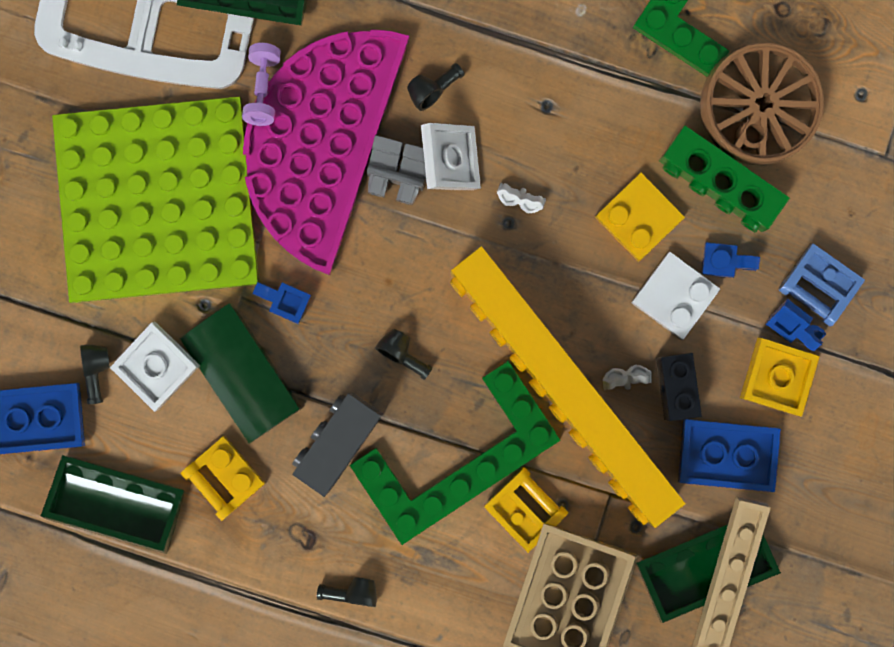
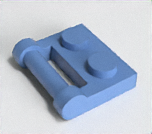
M810 244L790 274L781 283L778 290L786 296L790 294L823 318L822 321L831 327L848 306L865 279L815 244ZM803 277L836 302L831 308L797 285V282Z

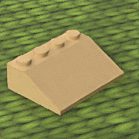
M543 524L503 647H608L638 554L567 530Z

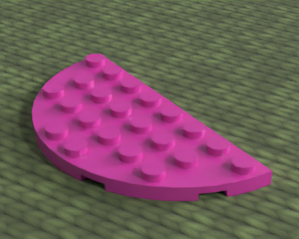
M384 30L351 33L347 31L313 42L286 60L283 66L268 81L267 96L263 98V103L274 108V122L267 126H256L247 123L243 145V155H246L248 175L245 177L249 196L259 218L273 238L286 251L304 264L327 275H331L373 150L374 137L378 135L410 39L409 35Z

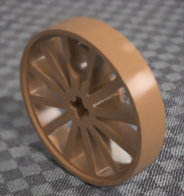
M773 43L747 45L734 50L722 58L707 76L700 100L703 125L712 142L733 159L751 165L774 164L799 152L816 133L824 109L822 86L810 63L794 50ZM758 53V81H756L743 55ZM769 54H773L783 58L784 61L768 85ZM732 61L738 67L746 87L723 73V70ZM791 65H794L803 78L775 92ZM716 82H720L737 93L741 99L714 98L713 92ZM808 85L811 101L779 100V98L801 86ZM759 99H762L761 104L766 106V109L759 111L760 105L755 103ZM712 106L736 107L743 109V111L717 124ZM781 109L811 110L808 126ZM747 117L746 122L736 129L735 141L731 144L724 137L721 130ZM778 120L801 134V138L792 147ZM748 127H753L757 130L758 140L756 143H751L746 139ZM768 128L775 137L781 153L766 155ZM741 149L748 151L756 149V154L747 153Z

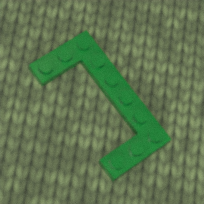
M650 0L634 24L633 29L707 77L713 67L728 55L730 50L678 17L688 0Z
M509 361L482 379L516 431L411 500L377 447L349 465L401 545L561 441Z

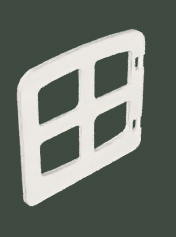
M40 0L34 35L38 45L48 54L82 65L136 78L213 89L227 88L234 85L240 79L244 70L247 48L255 19L227 14L228 19L219 57L213 61L191 60L156 55L152 52L160 9L164 3H177V0H137L128 45L124 48L87 39L65 31L63 21L68 0ZM233 32L242 34L239 51L229 49Z

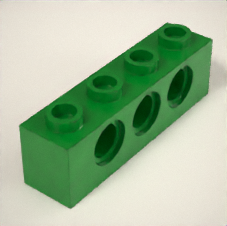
M684 126L678 132L659 160L664 165L662 168L666 173L677 179L679 176L690 183L688 187L692 191L703 197L707 194L716 201L714 205L718 209L729 215L733 212L742 219L740 223L744 227L755 233L758 230L760 232L768 230L790 199V197L687 126ZM695 156L701 159L703 163L702 171L697 172L690 168L688 163L690 157ZM717 174L727 177L729 181L728 189L722 190L716 186L715 176ZM743 192H748L754 197L755 204L753 208H748L742 204L741 195Z

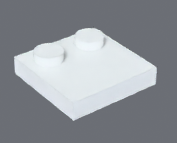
M439 123L421 125L427 189H481L475 126Z
M669 251L631 303L679 339L684 340L717 295L720 288Z
M152 322L114 362L110 369L156 412L200 365L156 322Z

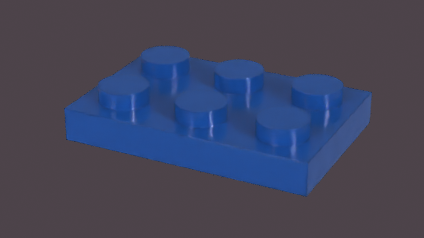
M80 383L0 390V454L85 446Z
M683 419L678 482L775 492L781 429Z

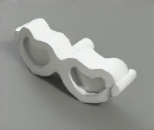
M500 183L497 190L499 199L505 206L519 204L521 209L528 214L538 212L544 208L546 198L526 193L525 188H521L519 191L518 189L511 188L508 184Z
M637 364L631 366L628 371L613 368L603 377V389L611 390L616 386L624 385V388L629 390L631 383H652V372L646 367Z

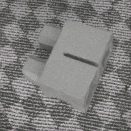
M375 135L370 163L367 168V175L369 177L368 193L385 198L388 183L390 182L400 185L396 200L413 205L419 190L423 191L426 182L423 148L410 144H405L404 148L402 142ZM401 156H403L399 172H397Z

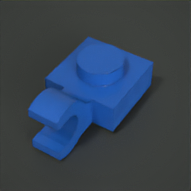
M706 242L704 244L701 275L734 278L735 269L759 270L760 257L737 255L738 246Z
M257 282L252 293L273 302L269 312L297 324L300 323L311 298L310 294L285 283H281L277 291Z
M789 299L766 322L768 327L788 342L792 343L797 338L811 351H815L822 345L821 339L826 335V332L821 327L810 325L813 318Z

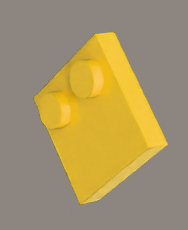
M642 173L633 179L595 216L638 262L685 218Z
M757 338L740 399L802 417L820 356L764 338Z

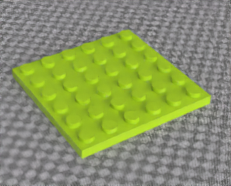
M240 96L52 115L69 303L251 286L259 282L252 201L245 181V177L248 175L246 155H243L245 127L242 118V98Z

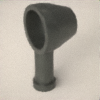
M454 63L451 69L435 81L423 75L416 76L408 84L407 90L417 109L424 111L440 98L444 89L458 78L461 79L465 74L462 68L457 63Z
M396 329L391 330L378 342L375 349L391 361L406 366L425 380L433 367L429 364H424L408 353L410 338Z
M80 345L88 394L87 404L102 403L103 397H101L98 373L110 367L107 347L97 345Z
M354 577L348 590L319 584L317 600L326 599L376 607L377 594L374 580Z

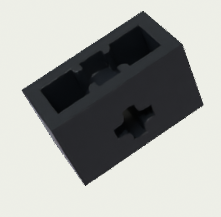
M693 353L656 357L664 420L675 421L702 417Z

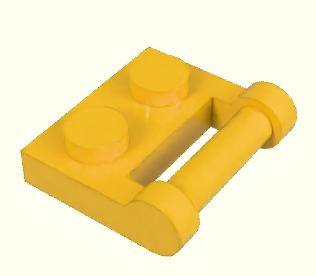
M226 436L221 437L180 473L186 481L190 479L217 511L215 515L221 521L266 484ZM205 465L234 497L229 503L224 501L199 472Z
M524 466L484 505V508L529 553L537 545L543 524L556 527L569 512L563 506L559 507L530 477L531 473ZM520 485L550 515L544 523L515 494L514 491Z

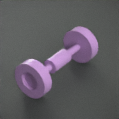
M255 43L249 47V61L260 66V72L256 73L254 95L257 96V103L246 104L243 107L242 118L245 122L256 126L270 125L274 122L275 118L274 108L264 104L263 98L267 96L269 74L266 73V67L275 66L280 62L281 51L278 47L269 43Z

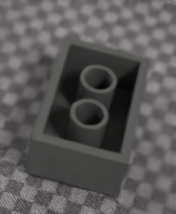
M348 393L347 396L340 395L329 410L334 415L329 422L324 421L318 425L311 436L315 440L311 448H303L292 463L296 467L292 475L323 497L331 491L383 416V413L354 393Z

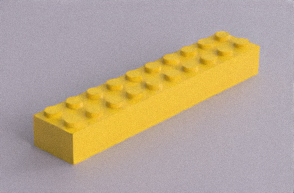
M483 247L478 248L451 270L453 278L450 280V284L461 298L465 294L473 302L469 308L480 322L486 319L493 329L489 333L500 347L506 344L513 354L509 359L520 372L526 369L533 379L529 381V384L542 398L545 395L549 398L552 404L548 408L558 421L562 423L567 421L572 427L568 433L577 445L582 447V449L587 446L592 454L588 458L596 469L602 474L607 472L612 479L608 481V484L623 500L625 498L629 499L632 504L627 508L643 526L648 523L656 528L686 504Z

